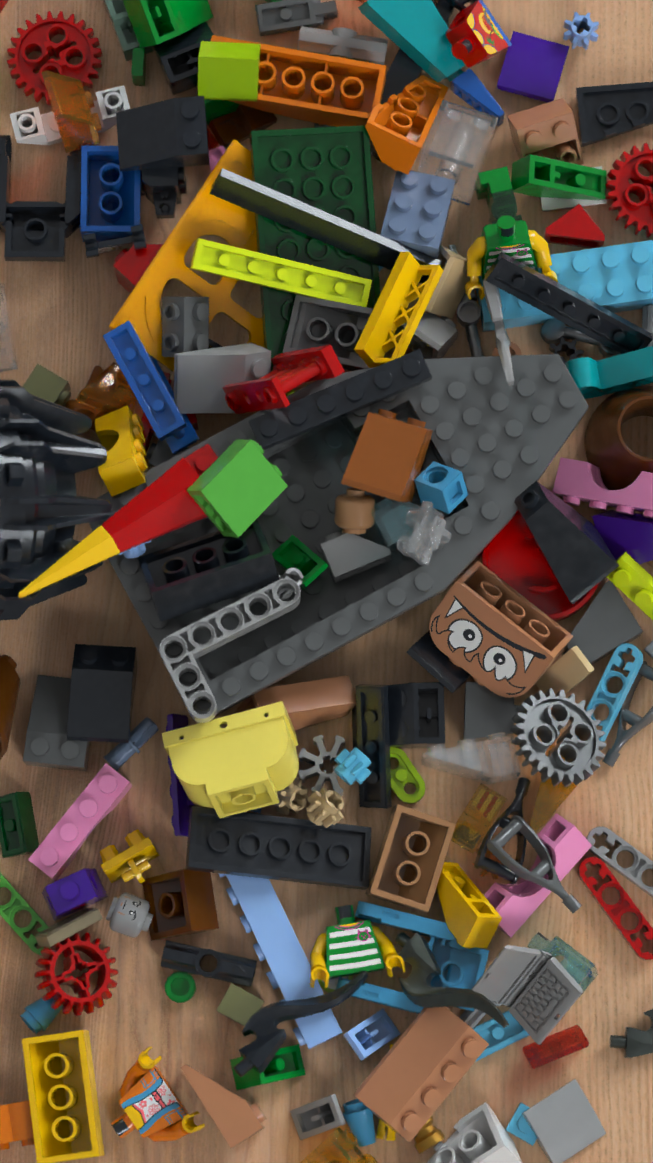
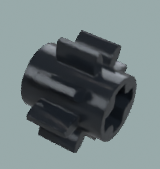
M561 337L560 344L556 346L551 343L549 345V350L552 353L560 355L561 352H566V355L570 356L569 360L580 358L584 354V350L576 349V339L570 343L565 342L564 337ZM560 356L561 359H562V361H563L564 364H565L567 361H564V358H563L562 356Z

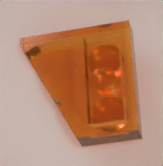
M113 362L80 391L75 402L106 414L128 405L132 414H134L136 396L119 365Z

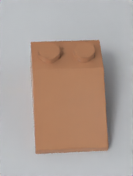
M187 1064L180 1067L231 1149L265 1128L262 1121L266 1120V1117L257 1103L251 1105L246 1099Z

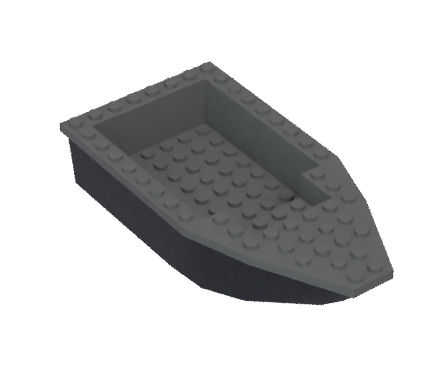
M559 354L511 356L514 383L511 386L506 381L500 356L425 359L432 375V380L264 450V457L281 471V478L288 485L257 518L272 553L291 535H294L325 561L320 545L325 542L324 538L339 531L342 535L346 534L342 532V528L338 527L334 521L335 500L339 495L345 494L347 488H354L341 484L368 412L378 414L379 408L397 413L396 419L407 422L408 417L426 422L425 428L433 430L420 474L433 461L459 470L463 474L468 496L448 514L422 504L417 488L415 489L412 502H399L365 491V494L375 499V522L371 528L366 529V533L355 535L389 548L392 553L391 560L336 583L327 567L304 590L300 588V603L294 610L195 659L215 698L217 705L216 715L444 592L511 521L518 511L514 503L515 498L541 478L589 408ZM373 368L345 372L335 378L317 380L292 393L287 398L292 403ZM275 409L259 411L146 471V482L113 497H111L109 492L97 497L110 501L112 514L107 519L88 522L93 531L96 530L179 460L189 456L207 443L217 457H219L236 439L254 440L257 442L249 420ZM206 517L152 539L150 543L145 544L146 552L141 556L219 530L209 517ZM117 554L108 558L159 654L160 643L168 635L260 590L256 589L239 595L236 598L227 599L206 608L197 609L176 618L160 622L138 557L125 558L123 554ZM274 561L277 574L283 575L285 570ZM293 591V594L288 599L282 601H291L296 595ZM256 602L250 607V612L256 616L263 615L267 611V607L261 602ZM228 616L222 621V626L227 630H233L239 625V620L234 616ZM200 630L194 635V641L198 644H205L211 638V634L206 630ZM173 644L167 647L165 654L169 658H178L182 654L183 648ZM185 672L181 675L179 682L184 686H192L197 681V676L192 672ZM203 699L197 701L194 705V711L198 714H206L211 709V703Z

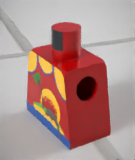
M477 0L461 10L446 31V37L452 45L453 56L462 60L468 68L489 60L512 45L483 0Z

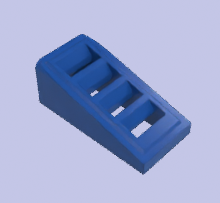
M467 69L451 81V91L497 126L503 124L505 112L472 69Z

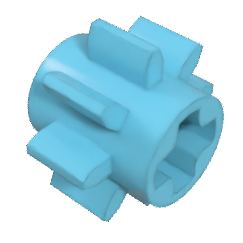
M356 747L351 752L344 748L334 760L339 764L334 769L335 773L350 786L355 780L361 785L371 774L367 767L372 762Z

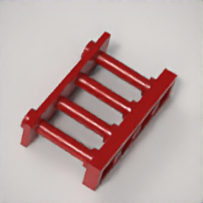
M331 344L280 353L271 358L274 365L273 371L258 380L228 384L222 388L226 394L225 401L236 414L270 410L289 406L290 402L286 393L302 383L335 378L345 371Z

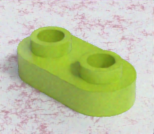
M390 747V759L394 758L399 762V766L396 769H391V789L401 802L415 804L425 794V782L405 752L399 748ZM413 784L416 788L415 793L407 794L404 791L405 785Z

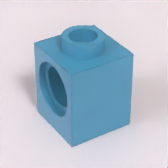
M435 461L414 480L421 503L448 514L468 496L462 472Z

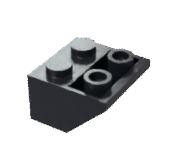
M206 21L179 36L153 46L172 95L198 86V55L201 41H211V37L214 35Z

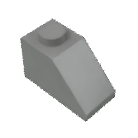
M340 531L328 535L324 538L325 542L320 544L322 554L335 583L391 560L392 557L389 548L355 534L346 533L342 535Z

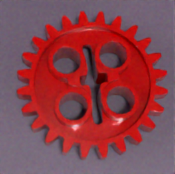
M48 11L47 19L45 20L39 14H36L37 23L33 24L31 21L25 20L28 29L17 28L20 39L12 37L10 39L15 47L7 49L8 55L12 57L7 60L8 67L13 68L10 71L11 78L17 79L15 83L18 89L25 87L24 94L26 97L34 92V99L37 103L42 97H45L47 105L51 104L53 98H57L59 105H62L63 97H67L72 103L74 102V93H78L83 97L84 86L90 89L93 88L90 78L99 79L98 71L95 70L102 68L101 60L97 59L103 56L102 50L96 48L100 45L98 37L92 38L94 35L92 27L85 30L86 24L84 20L75 24L74 14H71L67 20L64 19L63 11L59 12L57 18H53L51 12ZM56 35L65 36L62 42L54 43L51 41ZM37 51L41 53V56L36 60L27 58L32 52ZM54 55L56 58L60 57V59L55 61V59H50V57ZM73 57L82 58V61L77 65L68 63ZM49 74L59 75L58 79L54 82L45 81V77Z
M644 143L641 147V152L636 146H633L630 154L624 151L620 156L621 161L617 159L612 164L614 169H610L607 177L611 180L605 184L606 189L612 191L607 193L605 200L614 201L609 207V211L618 210L619 214L615 220L619 221L624 218L626 220L625 230L633 225L635 226L634 235H638L643 229L645 230L646 238H649L653 233V193H651V187H653V149L650 150L648 144ZM638 168H645L650 176L641 175ZM628 194H636L640 199V203L631 201Z

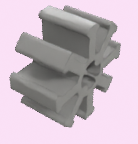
M323 735L313 738V743L317 745L320 755L316 756L307 752L305 748L301 749L299 760L301 762L306 761L315 766L303 771L300 769L298 771L299 778L302 780V783H305V780L318 775L319 778L315 787L311 788L312 794L315 791L319 792L325 782L330 781L333 790L342 796L343 788H340L337 781L338 775L334 771L339 764L333 766V772L327 774L326 769L322 772L320 768L324 766V760L330 759V763L335 760L341 747L345 746V739L336 735L331 752H327L323 744Z

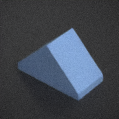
M382 1008L346 1032L344 1037L362 1062L401 1033Z

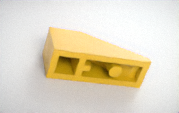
M444 862L436 888L447 927L456 938L457 943L462 947L468 949L473 947L487 948L502 917L458 863Z

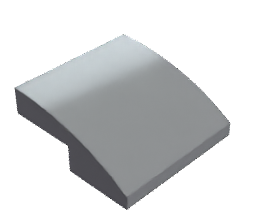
M576 1079L570 1081L522 1113L538 1138L537 1142L550 1163H563L606 1134L598 1116Z

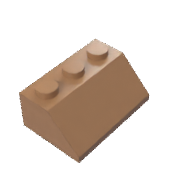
M399 804L393 806L369 881V888H367L365 894L393 904L429 912L456 823Z

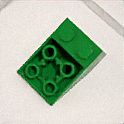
M123 0L140 48L158 45L214 17L208 0Z

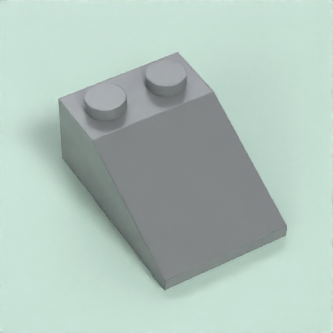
M245 343L175 353L174 402L180 413H235L225 401L226 394L222 387L228 384L258 380L271 372V351L254 343Z

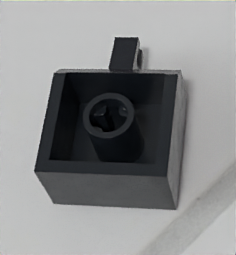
M185 168L142 170V181L146 189V198L155 205L157 218H175L176 204H182L181 194H187Z

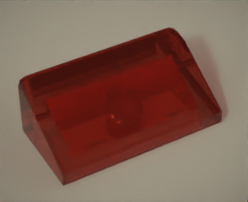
M575 1025L546 1037L540 1045L536 1042L528 1044L522 1048L529 1068L535 1069L588 1047L589 1042L580 1026Z

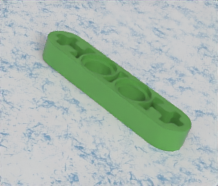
M0 872V888H8L11 892L9 903L0 905V915L33 952L41 955L40 951L44 947L37 949L36 945L38 943L35 936L31 934L28 939L25 934L32 931L38 922L42 925V927L36 929L38 932L49 928V926ZM21 910L30 912L32 917L31 923L25 928L18 927L14 920L17 912Z

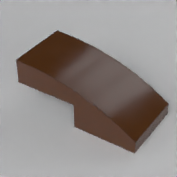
M240 104L236 111L211 120L209 128L219 145L227 149L233 139L240 143L249 138L250 131L265 130L276 123L277 118L274 113Z

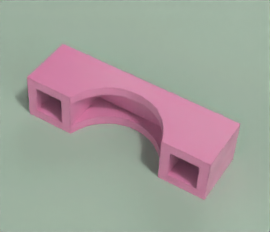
M560 458L553 493L563 497L562 501L565 503L579 506L580 501L589 502V507L604 511L607 510V506L616 507V512L626 515H634V511L644 512V517L653 519V473L642 471L637 479L628 487L620 490H608L602 481L599 467L585 461Z
M105 763L28 860L56 881L73 861L86 838L100 821L114 810L131 789L132 784Z
M557 813L538 833V837L550 854L560 882L592 846L573 824ZM538 854L529 871H532L541 862ZM546 874L543 878L549 880V877ZM521 878L513 885L495 882L484 896L502 917L497 928L509 937H512L552 891Z

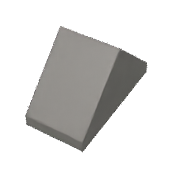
M336 1094L290 1111L300 1141L346 1124Z

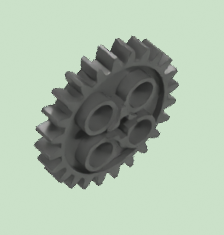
M550 688L545 693L540 690L533 696L530 695L516 709L518 713L512 717V721L516 724L510 729V732L518 735L511 741V744L520 746L515 755H524L526 758L522 766L531 764L533 767L531 775L533 776L537 772L542 773L541 782L543 783L551 777L553 786L562 782L564 787H568L572 783L578 785L583 780L588 779L601 766L599 761L605 757L601 750L606 747V743L599 740V738L605 735V731L597 730L596 728L601 723V720H592L591 718L594 709L586 711L584 709L585 700L577 704L575 702V694L573 693L566 698L563 689L556 694ZM570 719V726L558 738V736L560 735V730L567 725V722ZM558 738L557 745L554 746L550 750L548 756H546V750Z

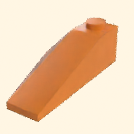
M422 75L406 85L402 92L397 95H391L387 102L384 104L379 103L374 107L365 128L382 163L388 165L393 170L409 174L449 87Z

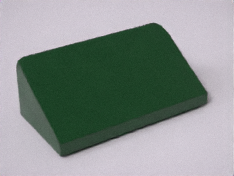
M14 792L0 796V845L3 858L31 854L39 846L29 792Z

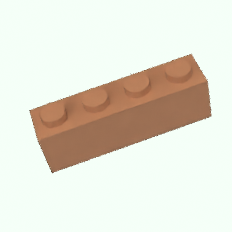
M424 1007L353 1095L389 1128L408 1142H411L489 1044L448 1008Z

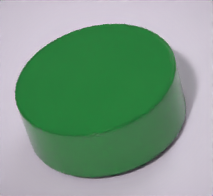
M178 971L172 973L165 982V992L174 1002H187L196 992L195 980L186 972Z

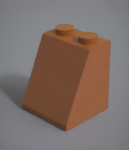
M379 408L378 414L368 412L341 484L395 501L412 502L416 489L414 480L420 475L433 430L425 428L426 422L408 417L407 422L397 420V413Z

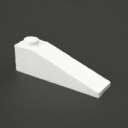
M486 1102L461 1118L454 1126L456 1131L444 1144L440 1141L433 1148L436 1153L427 1161V1163H522L514 1142Z

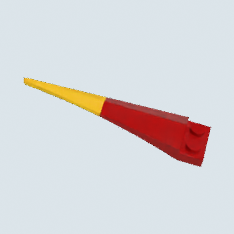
M207 443L189 456L179 460L21 590L18 598L28 596L117 554L208 517L186 490L218 458L210 445Z

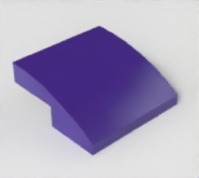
M513 31L510 40L512 45L507 49L496 89L547 103L554 101L570 46Z

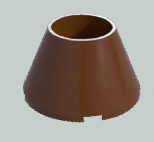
M642 385L613 393L596 408L589 420L584 440L587 462L599 467L602 481L608 490H620L628 487L637 479L642 471L653 473V458H645L632 452L624 443L620 430L621 425L631 418L637 416L653 417V386Z

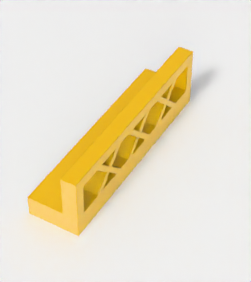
M400 252L354 348L369 368L380 366L404 356L444 271L440 265H420L410 252ZM422 275H430L427 281L418 286ZM419 297L416 305L406 310L408 304ZM407 322L405 329L395 335L397 328ZM396 347L391 358H384L387 351Z

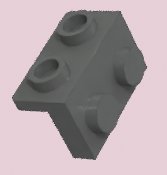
M164 296L162 298V356L174 357L175 353L209 349V297Z

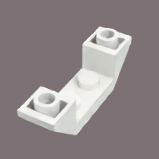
M124 85L96 92V101L45 114H40L38 107L11 113L10 118L16 142L52 145L68 141L69 136H88L110 129L117 124L116 113L130 109Z

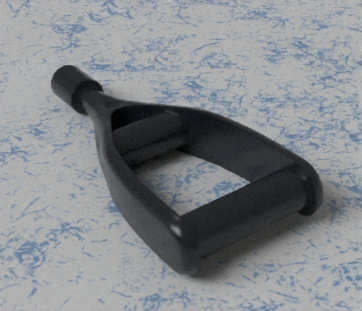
M524 777L518 780L515 790L516 796L511 805L487 831L474 863L476 869L482 868L510 881L511 885L518 881L519 876L514 874L505 865L485 857L488 848L487 842L492 838L497 827L504 829L511 822V819L507 817L508 815H518L524 820L523 799L527 795L531 783L529 779ZM518 831L515 834L517 835L515 861L523 866L527 839Z

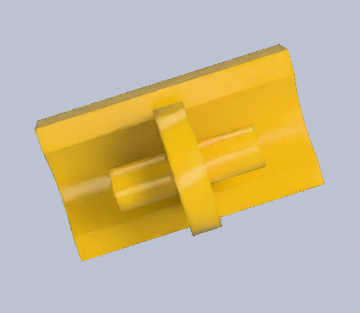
M136 829L125 837L130 848L120 854L114 845H109L100 850L103 862L100 866L111 883L120 878H123L126 883L134 877L137 878L140 884L145 882L141 873L151 868L149 861L160 856L149 837L145 838Z

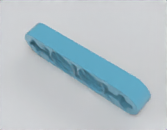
M624 643L616 648L586 708V711L590 709L595 710L601 704L608 706L609 716L597 725L602 727L601 731H605V735L599 738L603 742H605L643 663L641 650L633 644ZM633 650L631 655L635 657L634 662H627L623 669L629 672L628 676L626 677L622 673L614 671L616 666L620 669L623 668L625 660L621 658L623 653L629 654ZM613 677H619L623 683L622 689L618 693H610L607 688L609 680ZM594 713L591 716L592 720H596L594 717Z

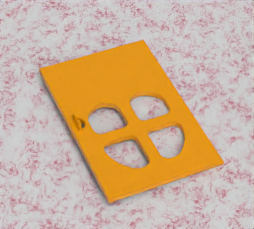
M235 139L232 140L109 325V328L113 330L130 321L148 354L172 372H174V357L162 356V320L160 313L163 288L167 281L172 278L180 281L200 297H209V324L217 313L222 312L248 331L249 339L247 343H254L264 347L262 317H255L231 299V291L238 280L221 276L219 281L212 285L190 270L184 263V256L192 243L204 235L218 236L224 239L230 246L258 252L255 213L209 194L211 186L222 168L252 180L250 151Z

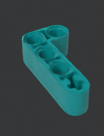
M653 346L597 361L589 357L576 358L567 361L565 366L584 399L600 397L653 383Z

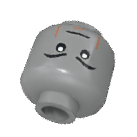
M123 893L119 898L114 897L106 920L110 921L109 926L111 930L131 938H136L141 930L148 931L154 915L148 913L150 904L147 900L129 893Z

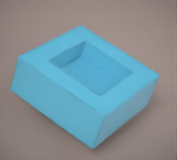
M520 1103L505 1130L533 1146L537 1137L522 1115L530 1107Z

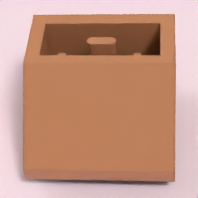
M563 98L507 116L512 140L519 159L531 154L578 165L584 164L573 112Z

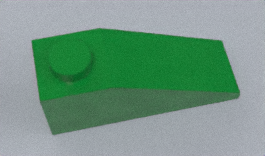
M530 154L512 163V191L534 197L605 200L607 171Z

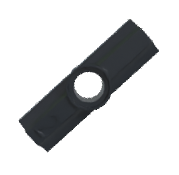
M166 940L160 966L205 978L251 987L257 960ZM207 955H212L217 959V967L212 972H205L200 966L202 958Z

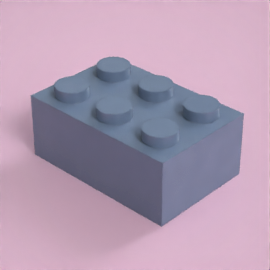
M411 170L408 175L401 171H396L380 235L438 259L452 203L455 180Z

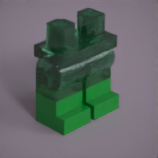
M507 166L478 173L475 190L478 200L486 198L490 213L488 225L496 224L497 220L504 215L512 216L515 221L522 220L521 215H516L517 204Z

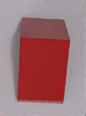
M578 204L546 227L544 239L547 243L592 249L603 247L605 235L583 207Z

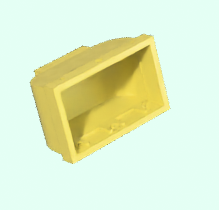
M283 701L216 718L207 723H198L161 733L164 748L171 759L173 770L190 801L199 807L214 808L219 819L279 803L277 791L288 787L295 780L299 771V760L295 747L298 746V740ZM227 724V727L221 728V725Z

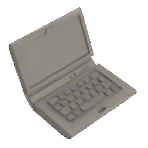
M506 945L489 968L471 988V990L483 994L496 1006L503 1004L510 1007L508 1011L538 1045L544 1041L583 993L580 985L553 955L543 950Z

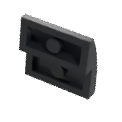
M430 630L406 652L452 693L472 676L462 667L454 665L449 660V657L437 648L431 638Z

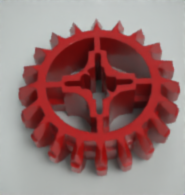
M77 932L71 935L70 938L68 937L51 946L50 949L43 948L40 953L45 959H38L35 963L43 969L34 973L35 978L43 979V982L36 987L38 990L45 988L48 992L42 999L47 1001L53 998L54 1001L51 1008L54 1010L62 1004V1013L65 1015L69 1014L72 1009L75 1016H80L83 1009L87 1014L94 1012V1006L97 1008L103 1007V999L108 1000L112 997V993L108 988H115L117 986V982L110 979V977L118 974L117 969H110V965L116 962V958L111 957L107 959L105 954L110 951V947L106 946L100 949L101 939L96 938L90 943V933L83 934L80 939V935ZM74 950H78L85 953L93 960V962L88 963L83 961L80 958L79 953H75ZM63 953L65 958L62 960L63 972L55 976L56 960ZM73 970H88L81 974V976L74 978L73 976H70L68 978H65V976L69 975ZM97 971V985L90 995L88 989L91 987L89 978L93 972ZM59 985H68L72 988L74 994H78L79 998L65 993Z

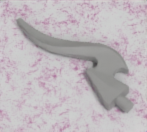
M484 278L483 288L486 304L495 326L496 348L498 349L506 381L511 386L514 383L510 355L511 343L503 323L501 297L498 287L485 281Z

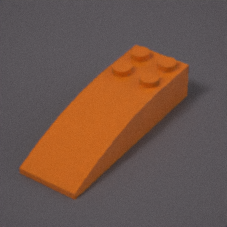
M216 35L211 37V42L261 44ZM261 44L257 102L228 101L335 127L366 125L374 107L379 103L381 104L387 66Z

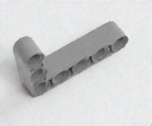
M291 578L280 579L168 635L161 641L159 651L162 661L193 720L198 723H207L214 719L217 714L215 698L195 659L294 610L299 605L301 590L295 580ZM283 588H290L296 595L291 601L286 602L278 597L279 591ZM256 602H262L267 606V611L263 615L256 616L250 612V607ZM234 616L239 620V625L233 630H227L222 626L224 618ZM200 630H206L211 634V638L205 644H198L194 641L195 633ZM177 644L183 648V652L178 658H169L165 654L167 647ZM185 672H192L197 676V681L192 686H184L179 682L181 675ZM202 699L211 703L210 711L206 714L196 713L194 705L197 701Z

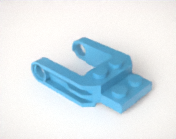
M358 901L355 917L431 938L428 945L441 970V975H437L431 980V987L471 990L484 974L490 951L473 947L468 949L462 947L457 943L456 938L445 922ZM339 976L336 989L344 986L351 980ZM363 983L351 995V997L419 1014L424 1008L413 1003L403 992L369 983ZM457 1007L472 1012L475 1011V1009L473 1008Z

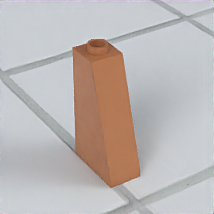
M348 675L266 687L244 699L234 714L283 701L294 729L298 730L347 716L356 706V689L352 686Z

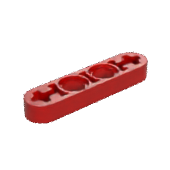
M597 857L584 859L578 868V876L633 952L640 959L652 960L653 954H650L648 951L641 952L640 948L643 946V943L639 937L634 941L630 938V935L639 932L644 926L647 932L642 933L643 937L647 941L653 940V928L601 859ZM588 863L591 866L597 864L600 867L597 874L601 880L605 876L610 880V882L603 884L597 891L593 888L594 885L598 884L593 876L587 878L584 874L587 871L585 865ZM608 887L615 888L619 893V900L614 905L606 904L602 899L603 890ZM626 912L635 914L638 919V924L633 930H627L621 925V916Z

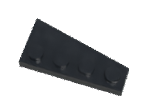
M653 82L576 88L581 147L653 124Z

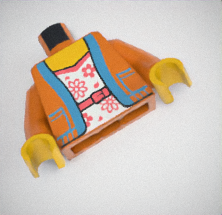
M152 1047L146 1048L139 1054L135 1064L127 1071L119 1090L121 1099L118 1102L125 1113L111 1123L116 1133L122 1139L134 1129H137L142 1138L149 1137L154 1142L176 1141L189 1133L203 1129L205 1124L197 1126L193 1120L194 1116L199 1114V1112L195 1111L190 1114L187 1112L162 1073L155 1066L161 1061V1056L152 1060L148 1055Z

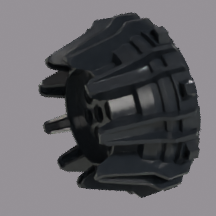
M0 380V620H18L30 606L87 584L85 574L96 570L103 564V561L28 596L18 598L21 590L80 543V541L73 540L75 525L104 520L112 514V505L109 500L77 496L75 473L99 467L107 460L106 448L98 442L77 436L89 430L92 426V419L77 411L29 394L15 380Z

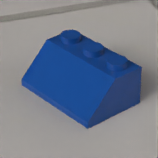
M81 146L80 232L83 242V234L94 232L97 242L132 236L131 226L140 225L141 170L120 172L118 146Z

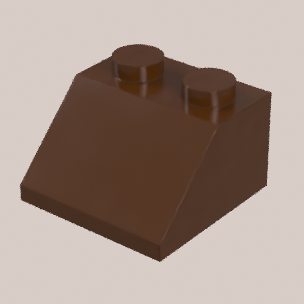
M181 869L147 878L143 882L144 897L150 904L148 913L154 915L149 926L151 940L197 934L219 928L210 872Z

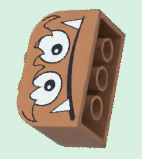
M479 561L474 563L456 580L433 612L429 623L430 635L434 644L449 657V660L454 665L462 667L473 676V679L478 684L487 687L499 696L507 698L519 697L528 692L574 637Z

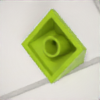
M201 41L198 55V96H204V99L257 102L261 44Z

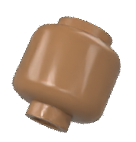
M347 488L346 493L339 495L335 500V524L342 528L343 533H366V529L371 528L375 522V499L365 494L363 490Z

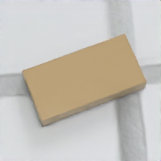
M576 645L553 663L535 684L543 693L552 688L555 694L563 689L566 695L595 669Z

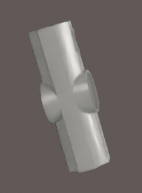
M301 26L297 50L384 65L388 39L358 35L356 31L343 27L334 28L330 31Z

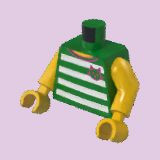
M501 216L496 224H489L483 227L481 237H478L467 251V276H470V281L466 283L464 289L469 300H471L470 293L474 288H479V297L481 300L484 298V288L479 282V276H481L482 280L485 278V274L501 252L538 271V268H541V274L558 282L556 273L550 269L552 261L546 240L535 230H529L524 220L515 221L512 216Z
M353 905L335 908L337 925L325 928V932L317 937L310 953L311 988H314L315 980L318 979L324 981V987L327 988L329 979L339 978V976L357 975L363 971L367 973L382 971L385 969V964L389 977H393V967H400L402 972L405 973L404 959L397 954L390 939L378 926L371 925L369 920L356 922Z

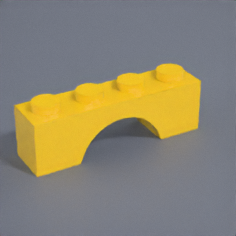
M127 405L95 419L96 433L107 452V460L98 467V472L111 497L145 483V470L148 469L144 457L147 454L143 443H145L142 433L144 426L137 413L132 414Z

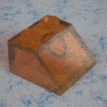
M51 71L41 72L66 153L81 149V146H91L100 143L97 131L102 130L98 113H91L90 108L95 106L90 90L84 91L79 79Z

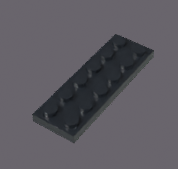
M192 806L189 811L186 870L366 890L369 888L372 827L336 823L325 828L324 825H316L311 820L246 812L219 819L215 809Z

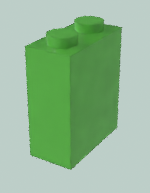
M236 439L186 490L222 535L226 537L239 538L288 486L281 478V471L274 464L268 462L263 455L264 450L254 440Z

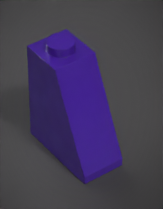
M613 509L592 516L596 529L616 560L625 552L639 565L653 560V519L646 518L643 514L637 513L626 515Z

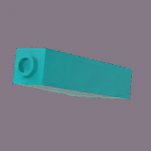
M368 0L358 7L364 16L436 82H440L445 78L451 82L464 72L462 67L465 64L462 60L453 56L452 45L446 37L448 26L432 0Z

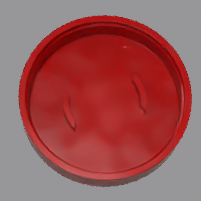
M519 511L515 513L511 521L482 550L481 563L555 622L566 619L582 609L598 587L597 584L572 604L542 556Z

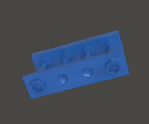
M127 321L104 334L103 338L160 441L166 440L173 454L200 440L187 414L180 413L174 402V391L158 361L146 351L132 323Z

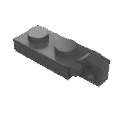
M282 0L255 6L260 37L297 31L301 29V26L315 28L324 25V20L338 17L335 0L321 2L320 0Z

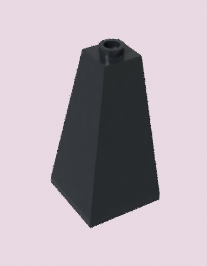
M535 481L515 498L514 503L542 556L572 604L619 566L595 525L538 481Z

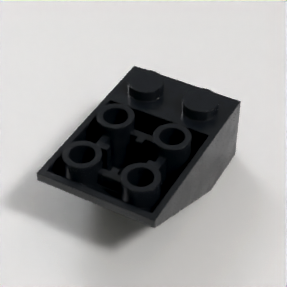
M440 682L388 685L390 747L399 749L444 748V685ZM356 706L352 709L353 748H358Z

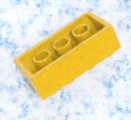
M89 1030L22 1039L37 1163H56L104 1156Z

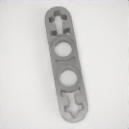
M606 827L593 828L586 838L592 845L589 849L591 853L653 898V886L645 885L641 879L644 870H653V861ZM602 833L607 836L605 842L613 847L615 841L620 844L613 851L611 859L605 856L610 851L606 847L600 846L595 848V839L592 838L594 834L600 836ZM628 851L633 855L634 862L631 867L623 868L619 866L616 860L619 852Z

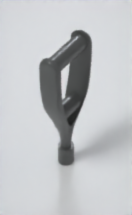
M643 661L620 709L615 743L612 749L609 748L602 761L611 767L617 761L622 746L636 733L653 722V706L643 718L629 711L632 697L642 676L653 681V668L647 665L646 661ZM627 723L632 725V727L628 730H626Z
M512 816L511 822L493 840H488L487 847L490 852L514 874L557 894L563 900L562 903L572 913L582 906L572 894L569 895L558 879L546 846L520 816ZM518 831L529 841L541 859V862L532 871L521 866L502 848ZM547 874L549 880L544 879L543 877Z

